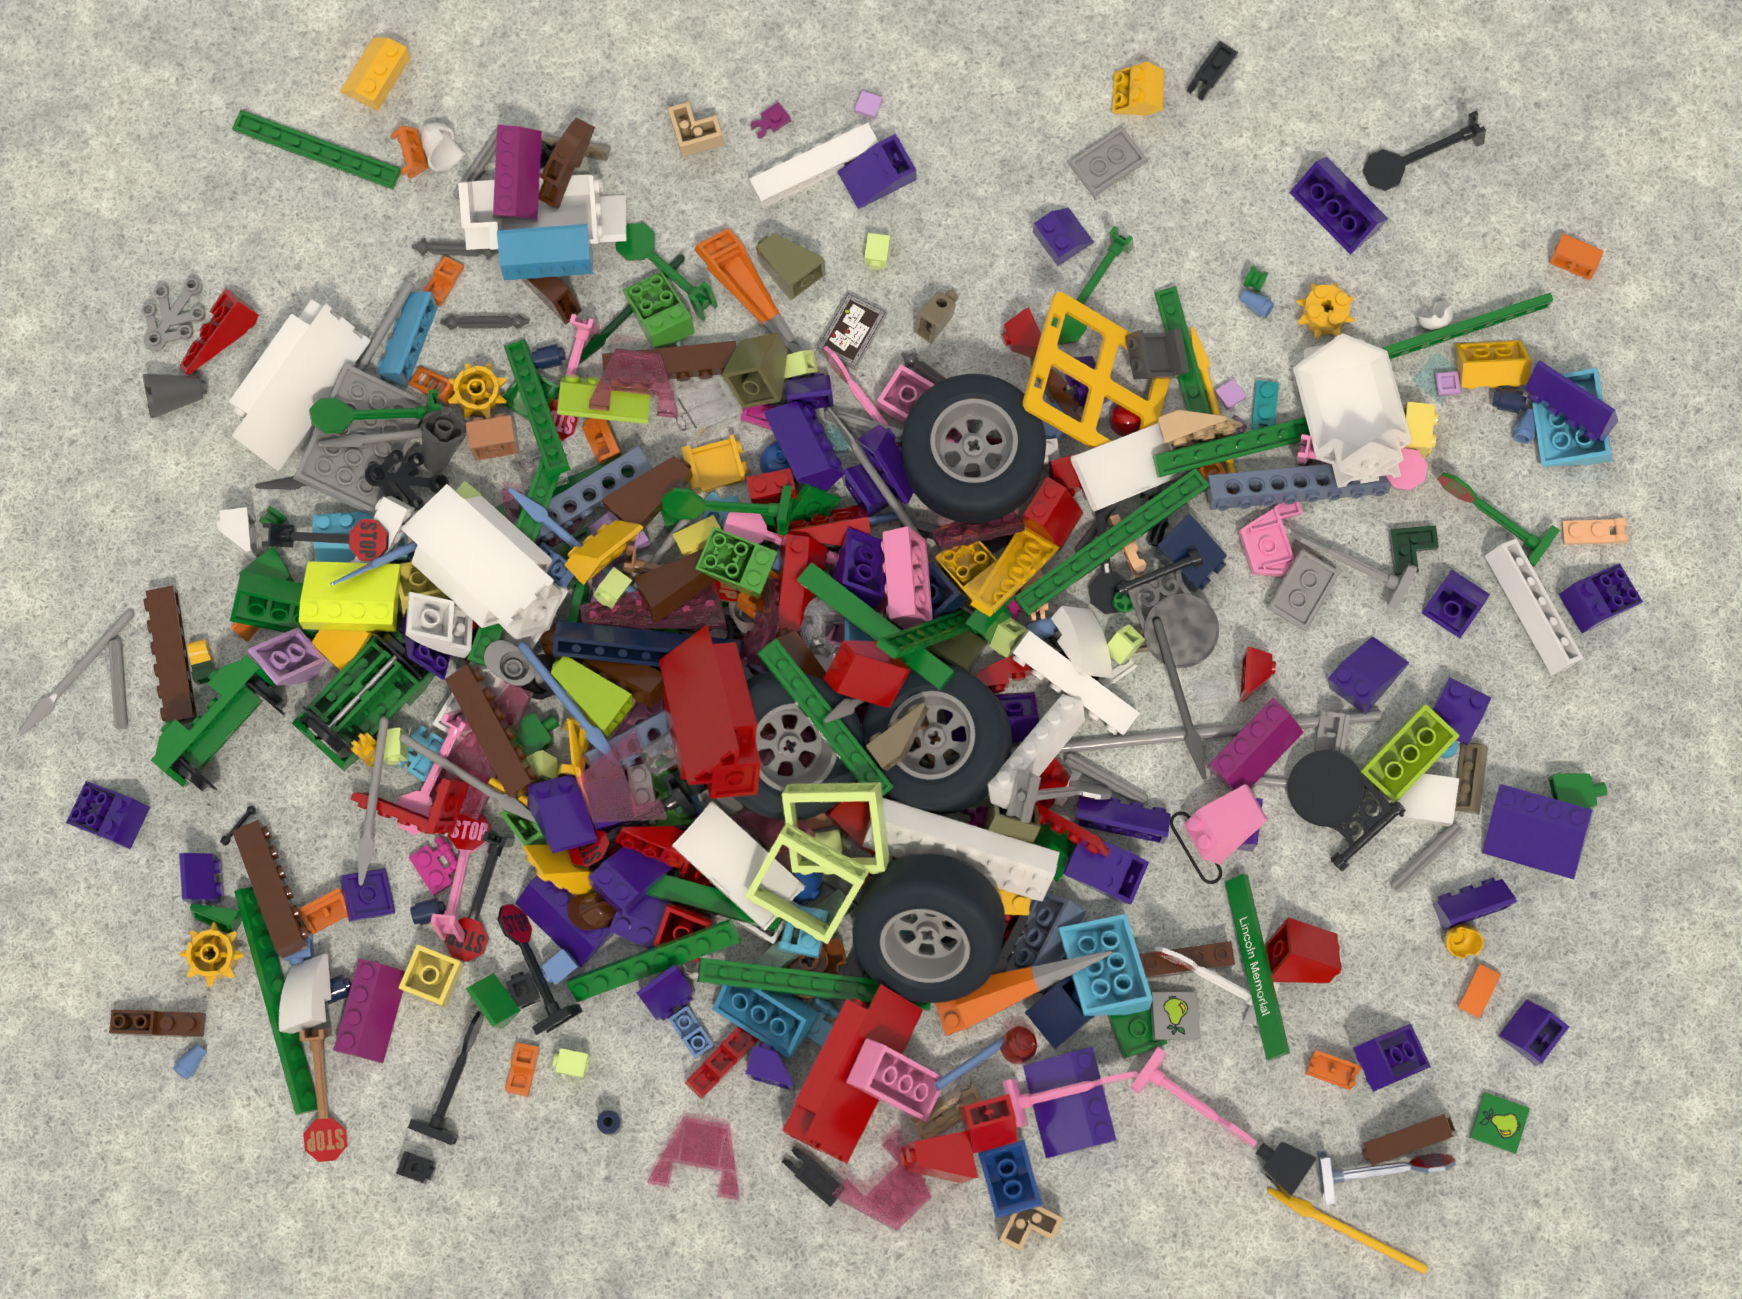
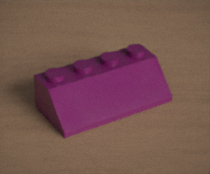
M497 125L493 218L538 220L542 131L521 126Z
M1272 698L1211 761L1207 768L1231 791L1244 784L1251 788L1304 732L1291 714Z
M359 958L334 1051L384 1063L403 994L399 986L406 971Z

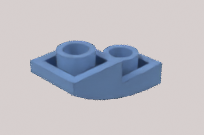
M542 542L539 548L552 559L547 574L559 586L565 589L574 577L564 566L567 560L549 545Z
M687 1005L668 1018L694 1058L714 1046Z

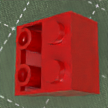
M1010 1094L959 1107L964 1129L968 1131L973 1154L1017 1142L1016 1116Z

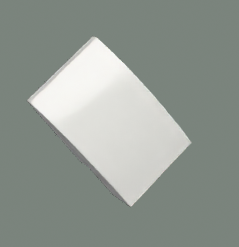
M409 592L406 636L433 650L465 658L471 651L473 619L460 607L454 606V601Z
M1061 606L1051 618L1062 634L1057 641L1080 675L1110 678L1112 666L1107 641L1092 610Z
M1423 774L1398 800L1406 809L1404 812L1405 816L1401 817L1398 815L1394 819L1450 827L1454 819L1459 779ZM1382 793L1383 797H1384L1389 803L1393 802V801H1392L1390 798H1388L1384 793Z
M328 954L319 955L291 967L281 994L279 1032L296 1033L326 1022L325 1002L331 1000Z

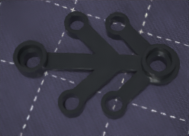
M397 449L391 451L388 454V458L381 465L372 464L366 468L365 479L368 484L380 487L386 496H392L403 502V497L395 493L388 484V482L395 483L409 500L408 505L415 508L414 511L420 510L424 506V501L413 492L409 485L430 488L434 493H438L446 484L449 485L447 477L443 474H437L431 478L408 475L414 468L424 463L423 455L420 453H414L409 456L408 462L396 473L387 471L393 465L403 461V453ZM393 454L398 456V460L394 459ZM414 457L418 459V463L414 461ZM373 473L377 475V479L374 478ZM414 500L417 501L418 507L414 505Z

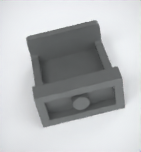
M1173 329L1166 333H1143V330H1137L1125 336L1134 380L1171 379L1189 372L1181 329Z

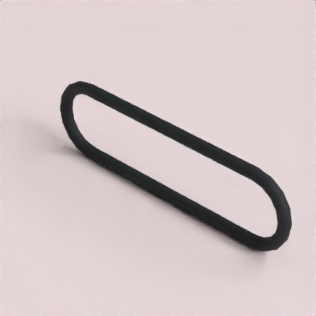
M1181 811L1174 813L1170 819L1171 829L1200 878L1207 884L1217 883L1222 877L1220 865L1215 863L1219 871V875L1215 880L1209 881L1205 879L1173 825V820L1176 816L1184 815L1188 819L1191 816Z

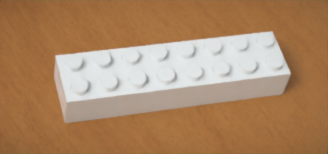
M882 798L889 855L900 858L912 854L932 853L953 857L977 869L996 888L1030 899L1043 901L1056 873L1059 852ZM870 818L862 847L875 851L872 820Z

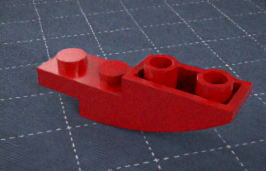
M1014 656L989 665L974 676L981 680L993 693H1001L1005 691V688L1009 687L1008 678H1012L1013 681L1024 680L1027 675H1033L1031 673L1033 668L1027 664L1024 667L1013 660Z

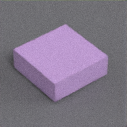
M862 91L854 112L875 119L883 97Z
M1458 371L1442 372L1434 375L1437 397L1460 395L1461 388Z
M1234 379L1215 390V394L1227 410L1247 397Z

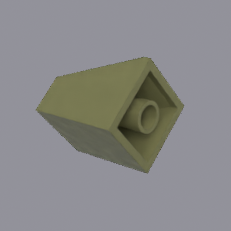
M775 233L769 237H763L756 246L758 262L790 301L826 275L825 260L821 256Z
M778 333L740 340L722 373L743 409L780 402L782 399L788 350Z
M969 631L925 649L944 664L970 672L988 642Z
M990 802L982 829L1033 844L1040 830L1038 806L1034 805L1031 821L1023 823L1016 816H1008L1007 809Z

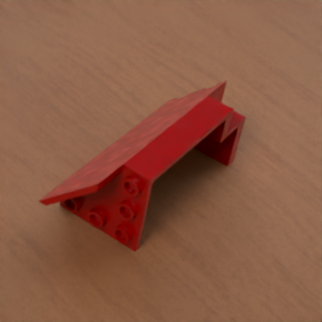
M707 624L659 660L663 677L662 699L681 780L687 779L688 785L706 783L710 799L757 795L761 760L756 745L757 721L736 642L713 644Z
M882 984L869 1009H866V1004L858 999L853 998L852 1001L846 999L782 1130L785 1134L845 1164L848 1163L880 1101L846 1083L866 1038L903 1054L923 1012V1009Z

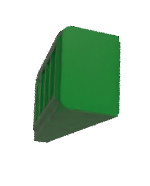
M193 903L190 905L193 919L210 926L213 922H216L218 929L226 933L237 931L242 922L240 911Z

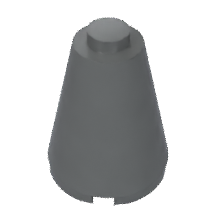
M143 374L150 418H156L202 400L203 394H207L205 381H200L199 377Z
M442 410L431 411L424 416L421 423L423 465L431 472H441L446 468L466 436L465 422L461 417L452 412L443 414L441 413Z

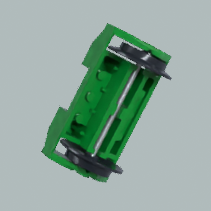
M398 630L396 632L379 631L377 634L372 633L373 638L307 707L302 706L303 711L292 722L302 734L344 772L360 758L331 729L351 747H353L351 744L353 740L357 742L360 739L358 737L360 733L364 735L367 732L377 741L375 736L378 733L380 718L387 717L390 721L406 703L411 706L436 676L426 669L425 676L422 679L418 672V668L421 665L408 658L404 636ZM404 667L421 681H417L409 672H407L404 669ZM309 727L317 734V737L308 729ZM321 740H324L337 753L340 750L344 749L351 752L352 754L348 757L340 759Z
M247 655L242 660L223 666L220 670L216 668L209 675L208 679L210 681L207 684L221 697L219 699L214 698L206 707L208 711L203 717L199 715L191 723L193 727L191 730L187 729L176 719L173 722L168 721L160 730L162 734L159 736L156 753L151 761L183 788L189 785V782L186 780L188 779L202 792L207 787L215 791L218 790L209 780L198 773L195 768L201 771L261 705L263 701L259 698L260 696L280 714L285 715L281 708L284 700L269 688L270 686L275 689L277 685Z

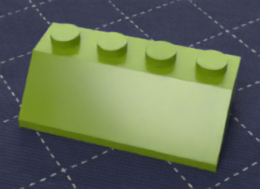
M567 374L565 377L561 376L557 414L648 424L651 386L638 381L628 384L620 379H611L610 382L602 381L599 377L582 379L578 375Z
M1422 702L1359 769L1376 787L1395 802L1413 786L1460 735L1428 705Z

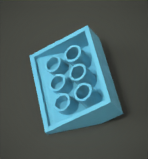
M1598 368L1562 374L1603 401ZM1532 402L1542 467L1592 465L1613 461L1609 434L1602 443L1598 440L1593 442L1583 435L1584 431L1580 428L1573 429L1564 422L1566 419L1558 415L1555 417L1546 410L1547 407L1542 403L1537 405Z
M1127 914L1058 928L1067 959L1106 951L1113 952L1112 955L1072 974L1084 1016L1128 1015L1149 1010L1153 998Z

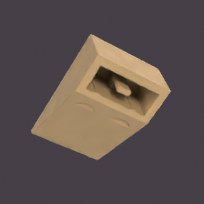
M1176 410L1158 417L1165 443L1177 448L1194 445L1201 441L1216 439L1215 436L1220 434L1229 435L1236 432V428L1243 426L1241 422L1226 416Z

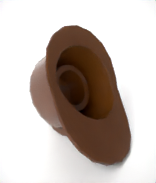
M597 892L576 896L570 900L567 906V915L571 923L582 930L609 927L616 914V910Z

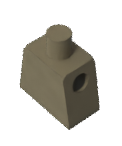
M948 290L945 295L939 291L936 292L918 312L914 332L932 344L953 317L956 306L955 302L959 299L958 295L952 290Z

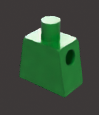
M273 546L242 570L294 582L285 563Z
M1011 597L991 617L976 609L966 621V625L975 635L990 645L998 624L1012 617L1007 607L1014 598Z
M531 713L508 724L515 730L517 734L516 740L519 745L524 747L528 756L536 751H546L554 743L549 733L560 726L553 714L540 721L535 713Z
M1589 773L1552 774L1548 778L1552 797L1556 800L1593 809L1597 806L1596 797L1607 795L1605 782L1593 784Z

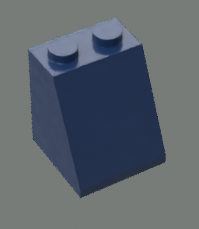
M1188 513L1160 542L1154 557L1166 566L1188 557V551L1197 548L1203 566L1194 569L1193 565L1181 570L1184 584L1195 593L1199 588L1203 590L1211 582L1209 577L1214 572L1219 574L1226 566L1224 561L1227 555Z
M1072 975L1056 984L1025 1012L1054 1049L1095 1017L1083 1015Z

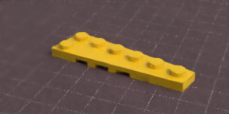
M1021 524L970 605L991 617L1055 556L1060 547Z

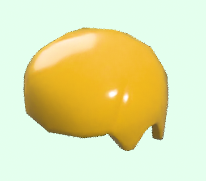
M1462 923L1455 925L1447 931L1445 936V947L1451 955L1465 959L1468 955L1477 956L1484 946V938L1470 924Z

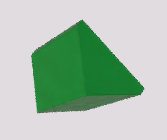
M1045 823L1040 828L1033 844L1059 852L1056 873L1053 880L1058 882L1064 875V869L1075 843L1067 838L1068 835L1063 832L1061 835L1055 833L1049 828L1050 825Z
M494 973L466 988L494 1028L506 1027L521 1011Z

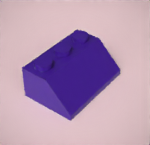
M878 424L858 438L857 441L895 498L906 505L909 503L914 492L904 473L902 448L896 446L894 442L896 437L891 429H885Z
M1492 877L1482 881V886L1477 888L1469 885L1459 889V894L1452 896L1449 892L1437 897L1438 901L1433 906L1442 929L1446 930L1455 925L1507 909L1517 903V899L1503 879L1495 881V878Z
M762 1043L759 1044V1047L753 1046L745 1073L747 1077L755 1081L795 1091L796 1086L773 1046Z

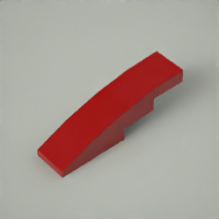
M738 1026L686 1080L685 1084L702 1100L749 1052L759 1039Z

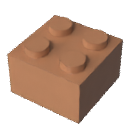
M498 414L491 419L479 417L472 419L471 422H466L469 449L475 461L520 454L517 430L511 415Z

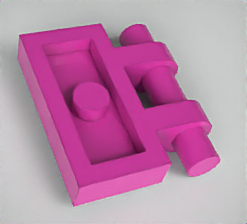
M439 836L434 840L439 847L434 852L429 845H426L409 856L410 861L433 896H436L453 884L449 876L456 871L458 863L457 858L452 852L451 844L446 842L443 836ZM443 855L449 863V866L445 869L438 860Z

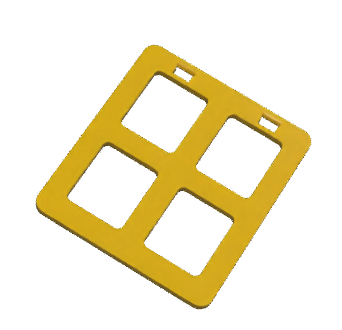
M1058 292L1051 298L1025 391L1023 406L1030 414L1093 449L1111 442L1110 439L1099 434L1096 430L1104 397L1141 418L1140 431L1159 422L1158 417L1162 413L1170 379H1152L1147 401L1112 381L1110 374L1118 345L1128 350L1125 336L1131 333L1067 294ZM1065 314L1102 335L1103 340L1095 370L1058 349L1057 343ZM1053 316L1058 319L1056 327L1051 326ZM1051 366L1088 387L1089 392L1081 422L1043 401V394ZM1036 377L1041 379L1039 388L1034 387Z

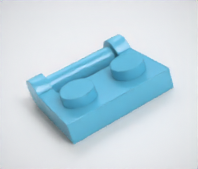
M791 903L827 924L829 911ZM786 921L782 940L779 941L777 949L782 952L819 958L823 941L816 940L812 935L800 929L797 945L791 944L794 926Z

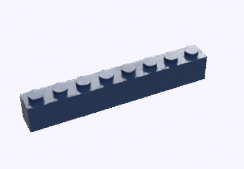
M557 620L553 640V655L660 667L659 660L692 635ZM711 637L713 644L736 642L739 656H741L742 640Z

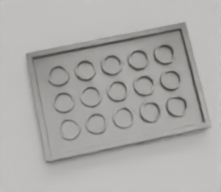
M347 363L342 367L329 397L337 398L348 405L351 410L415 408L416 406L426 405L425 401ZM416 418L353 420L352 424L345 431L333 434H325L318 428H315L293 479L374 517L377 512L375 507L378 501L387 496L380 487L368 484L365 479V470L372 464L381 465L393 450H400L403 456H405L412 439L364 444L362 447H318V442L351 434L369 435L415 430L420 420ZM393 454L394 459L398 460V456ZM402 462L393 465L387 472L396 473ZM373 473L374 478L377 479V475Z

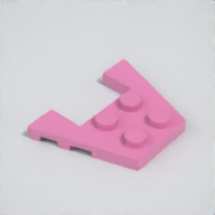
M1299 502L1290 505L1285 503L1278 504L1238 532L1252 575L1285 576L1294 560V555L1282 520L1296 517L1303 513Z

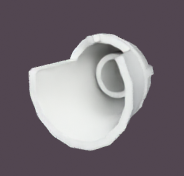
M433 122L425 124L421 135V143L428 165L435 171L448 170L465 156L463 150L453 141L454 132L452 129L442 123Z

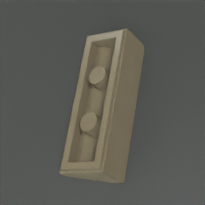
M546 135L541 141L546 144L549 151H553L561 137ZM589 142L584 157L607 161L611 146Z
M1461 743L1456 777L1459 779L1455 811L1480 815L1488 747L1484 744L1469 743L1465 745Z

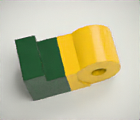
M207 639L188 643L187 648L192 667V679L197 685L208 683L210 681L208 679L209 675L215 670Z

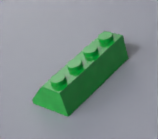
M246 571L240 572L230 616L231 622L284 633L299 627L306 637L313 639L319 631L303 629L299 623L302 583Z

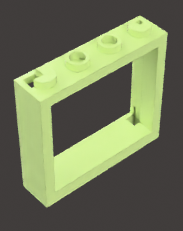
M881 783L787 784L782 792L785 822L798 828L795 802L869 801L876 857L850 859L868 868L871 874L885 872L890 858ZM789 848L792 873L800 872L803 875L813 872H823L828 875L834 874L810 859L802 858L801 854Z
M786 823L745 897L755 905H760L776 917H781L788 921L795 928L809 933L816 940L828 944L870 870L791 824ZM782 844L853 884L830 926L759 886Z

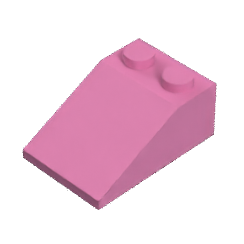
M1244 784L1198 809L1183 825L1202 859L1220 865L1268 819L1249 786Z

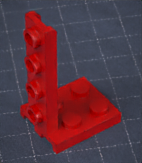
M1056 758L1051 761L1039 776L1041 779L1038 789L1067 786L1071 776ZM1044 799L1035 802L1034 805L1038 806L1041 825L1047 823L1050 825L1049 828L1059 835L1062 832L1068 835L1067 838L1076 845L1082 843L1086 845L1085 848L1092 854L1097 855L1100 853L1107 857L1110 849L1103 844V840L1100 837L1049 809L1055 803V799Z
M442 778V781L436 788L437 796L434 804L429 809V817L380 797L377 800V814L386 818H391V816L398 818L397 822L402 825L410 826L413 824L418 826L417 830L422 833L435 835V833L453 834L470 784L462 779ZM354 792L350 800L358 802V807L367 810L369 793Z

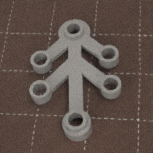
M190 277L184 282V291L171 310L168 302V289L164 285L155 287L154 294L159 300L163 320L158 328L155 320L156 308L154 305L145 303L142 306L141 311L146 317L148 332L144 336V344L149 350L159 351L165 347L167 342L180 339L189 340L193 336V331L188 325L180 326L178 331L168 333L167 331L174 325L192 321L201 322L205 319L206 314L201 307H194L191 312L180 314L191 296H197L202 292L203 285L198 278ZM190 283H196L194 288H189ZM160 290H165L163 295H158ZM147 308H152L150 313H145ZM196 312H202L201 316L195 317ZM184 330H189L187 335H182ZM153 337H158L156 342H151Z

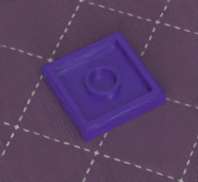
M386 868L367 871L363 885L358 883V873L341 875L339 877L349 922L396 913Z

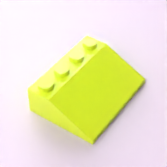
M308 561L300 599V625L303 629L396 632L401 565L385 564L331 586V582L368 563Z

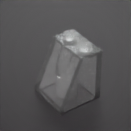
M719 376L676 393L664 416L682 446L690 445V448H693L737 423L743 412L741 405L731 394L728 384Z

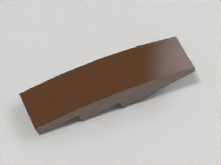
M1033 354V356L1031 357V360H1030V365H1031V367L1033 366L1034 359H1035V355H1034V354ZM1050 368L1044 390L1050 402H1056L1066 415L1081 422V417L1076 413L1079 403L1064 392L1067 389L1068 383ZM1036 377L1037 380H1038V382H1039V384H1040V383H1041V379L1038 378V377Z

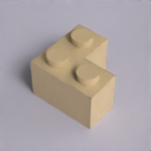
M689 102L668 107L670 121L682 157L724 145L716 115L695 121Z
M1040 1206L1011 1214L999 1241L1019 1252L1022 1250L1030 1231L1053 1241L1064 1218Z

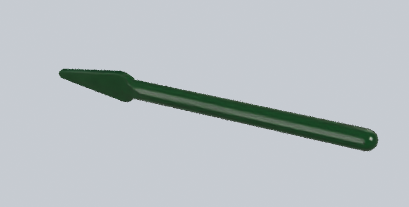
M679 254L669 265L676 270L685 261V257ZM629 304L600 333H596L582 351L579 364L603 347L606 339L633 313Z

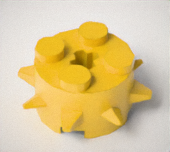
M1333 283L1332 286L1311 284V292L1306 299H1297L1296 301L1303 307L1302 317L1297 321L1298 324L1307 325V328L1314 332V338L1316 339L1320 335L1326 336L1331 333L1335 337L1341 335L1340 329L1345 322H1355V319L1349 315L1350 304L1354 301V298L1348 297L1347 293L1337 288L1336 283Z
M466 363L464 364L465 371H461L456 379H449V382L454 386L455 394L448 402L449 404H459L464 411L465 419L470 415L485 416L489 419L491 418V412L497 408L499 403L505 404L507 401L501 396L500 390L507 380L506 378H496L491 371L490 363L485 367L473 366L474 368ZM479 389L482 390L480 393H477V394L474 393V391H477V392H478Z
M216 922L212 923L210 930L201 931L200 934L192 930L190 932L192 941L188 943L185 951L180 952V956L185 957L187 963L191 966L187 977L191 978L201 975L206 978L208 987H212L215 979L224 978L225 976L233 979L235 977L233 970L237 965L238 959L245 956L244 953L238 951V947L234 942L238 933L234 931L225 935L219 932ZM214 950L216 956L211 959L209 958V953H213Z

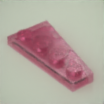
M1013 511L997 520L984 523L952 522L932 530V539L941 550L952 549L953 547L965 544L970 545L974 542L992 540L996 537L1025 531V523Z

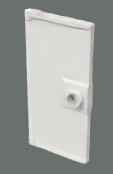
M1159 422L1086 452L1071 456L1072 465L1093 511L1184 475L1183 471L1157 477L1153 455L1174 450V446L1165 443Z
M713 801L709 802L702 814L672 847L765 931L777 917L760 905L752 903L745 895L769 853L723 812ZM775 858L759 885L789 903L805 887L802 882L794 877Z

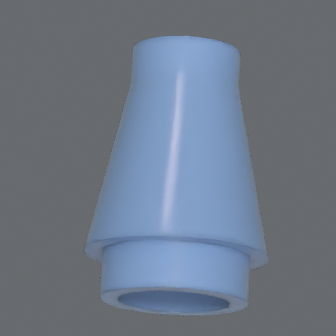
M1247 289L1240 297V301L1258 317L1267 318L1274 307V302L1271 301V298Z
M1525 409L1524 414L1513 430V437L1517 442L1528 444L1535 438L1536 424L1533 409Z
M195 1044L192 1049L174 1062L175 1066L172 1069L188 1080L190 1076H194L207 1052Z

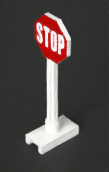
M1155 947L1154 951L1160 957L1192 970L1201 978L1243 999L1244 1003L1250 1005L1243 1022L1250 1026L1255 1025L1258 1027L1250 990L1248 991L1216 973L1198 966L1193 960L1163 947ZM1273 982V983H1274V987H1275V991H1276V993H1277V990H1278V988H1279V984H1277L1276 982Z

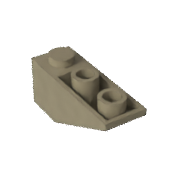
M924 703L913 705L907 710L908 714L902 719L897 718L888 725L889 729L882 734L879 732L869 739L870 743L866 747L885 771H888L906 757L929 710Z

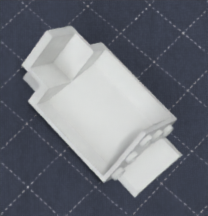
M599 174L572 175L559 208H554L538 200L537 221L493 218L495 180L458 183L462 228H465L466 250L498 249L497 230L587 224L591 244L626 241V195L600 196V192H603V179L599 178ZM542 178L539 179V193L544 182Z
M312 299L299 317L293 314L289 316L229 401L234 408L232 411L242 421L232 437L278 472L292 452L299 456L313 435L312 432L316 427L311 424L309 409L320 398L330 397L344 364L347 363L356 368V361L371 341L365 335L355 331V327L343 317L333 313L332 308L326 303L322 306Z
M1343 333L1336 336L1334 340L1326 345L1306 348L1304 350V359L1293 367L1316 459L1332 464L1338 488L1345 487L1349 482L1360 480V484L1379 481V476L1392 475V478L1401 477L1398 463L1404 460L1401 449L1412 443L1388 352L1366 343L1361 338L1356 339Z
M446 484L400 528L418 544L411 563L481 628L499 623L516 640L550 630L563 593L553 585L554 580L547 574L552 559L485 498L477 496L463 499Z

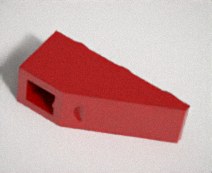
M673 826L622 827L615 839V842L623 847L636 850L671 867L680 869L686 860L672 847L685 831Z

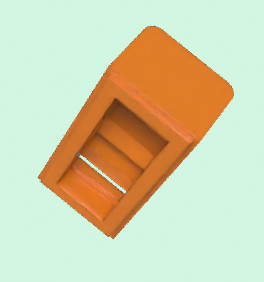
M422 366L418 367L408 382L409 386L427 396L429 390L436 389L439 383H441L442 385L438 389L437 402L448 407L451 405L448 400L455 394L454 386L449 382L448 378ZM424 373L425 375H427V377L423 381L422 385H420L418 383L423 377V375L421 376V374ZM431 379H434V381L432 382V384L430 385V387L427 388V386H428L429 382L431 381Z

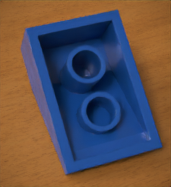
M1024 1140L978 1153L996 1218L1043 1206Z

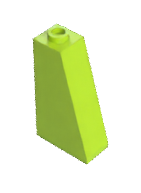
M562 656L552 666L551 675L594 727L599 728L605 739L608 740L634 706L632 694L569 657Z

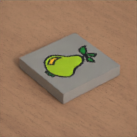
M1151 992L1153 998L1150 1006L1153 1040L1200 1039L1197 992Z

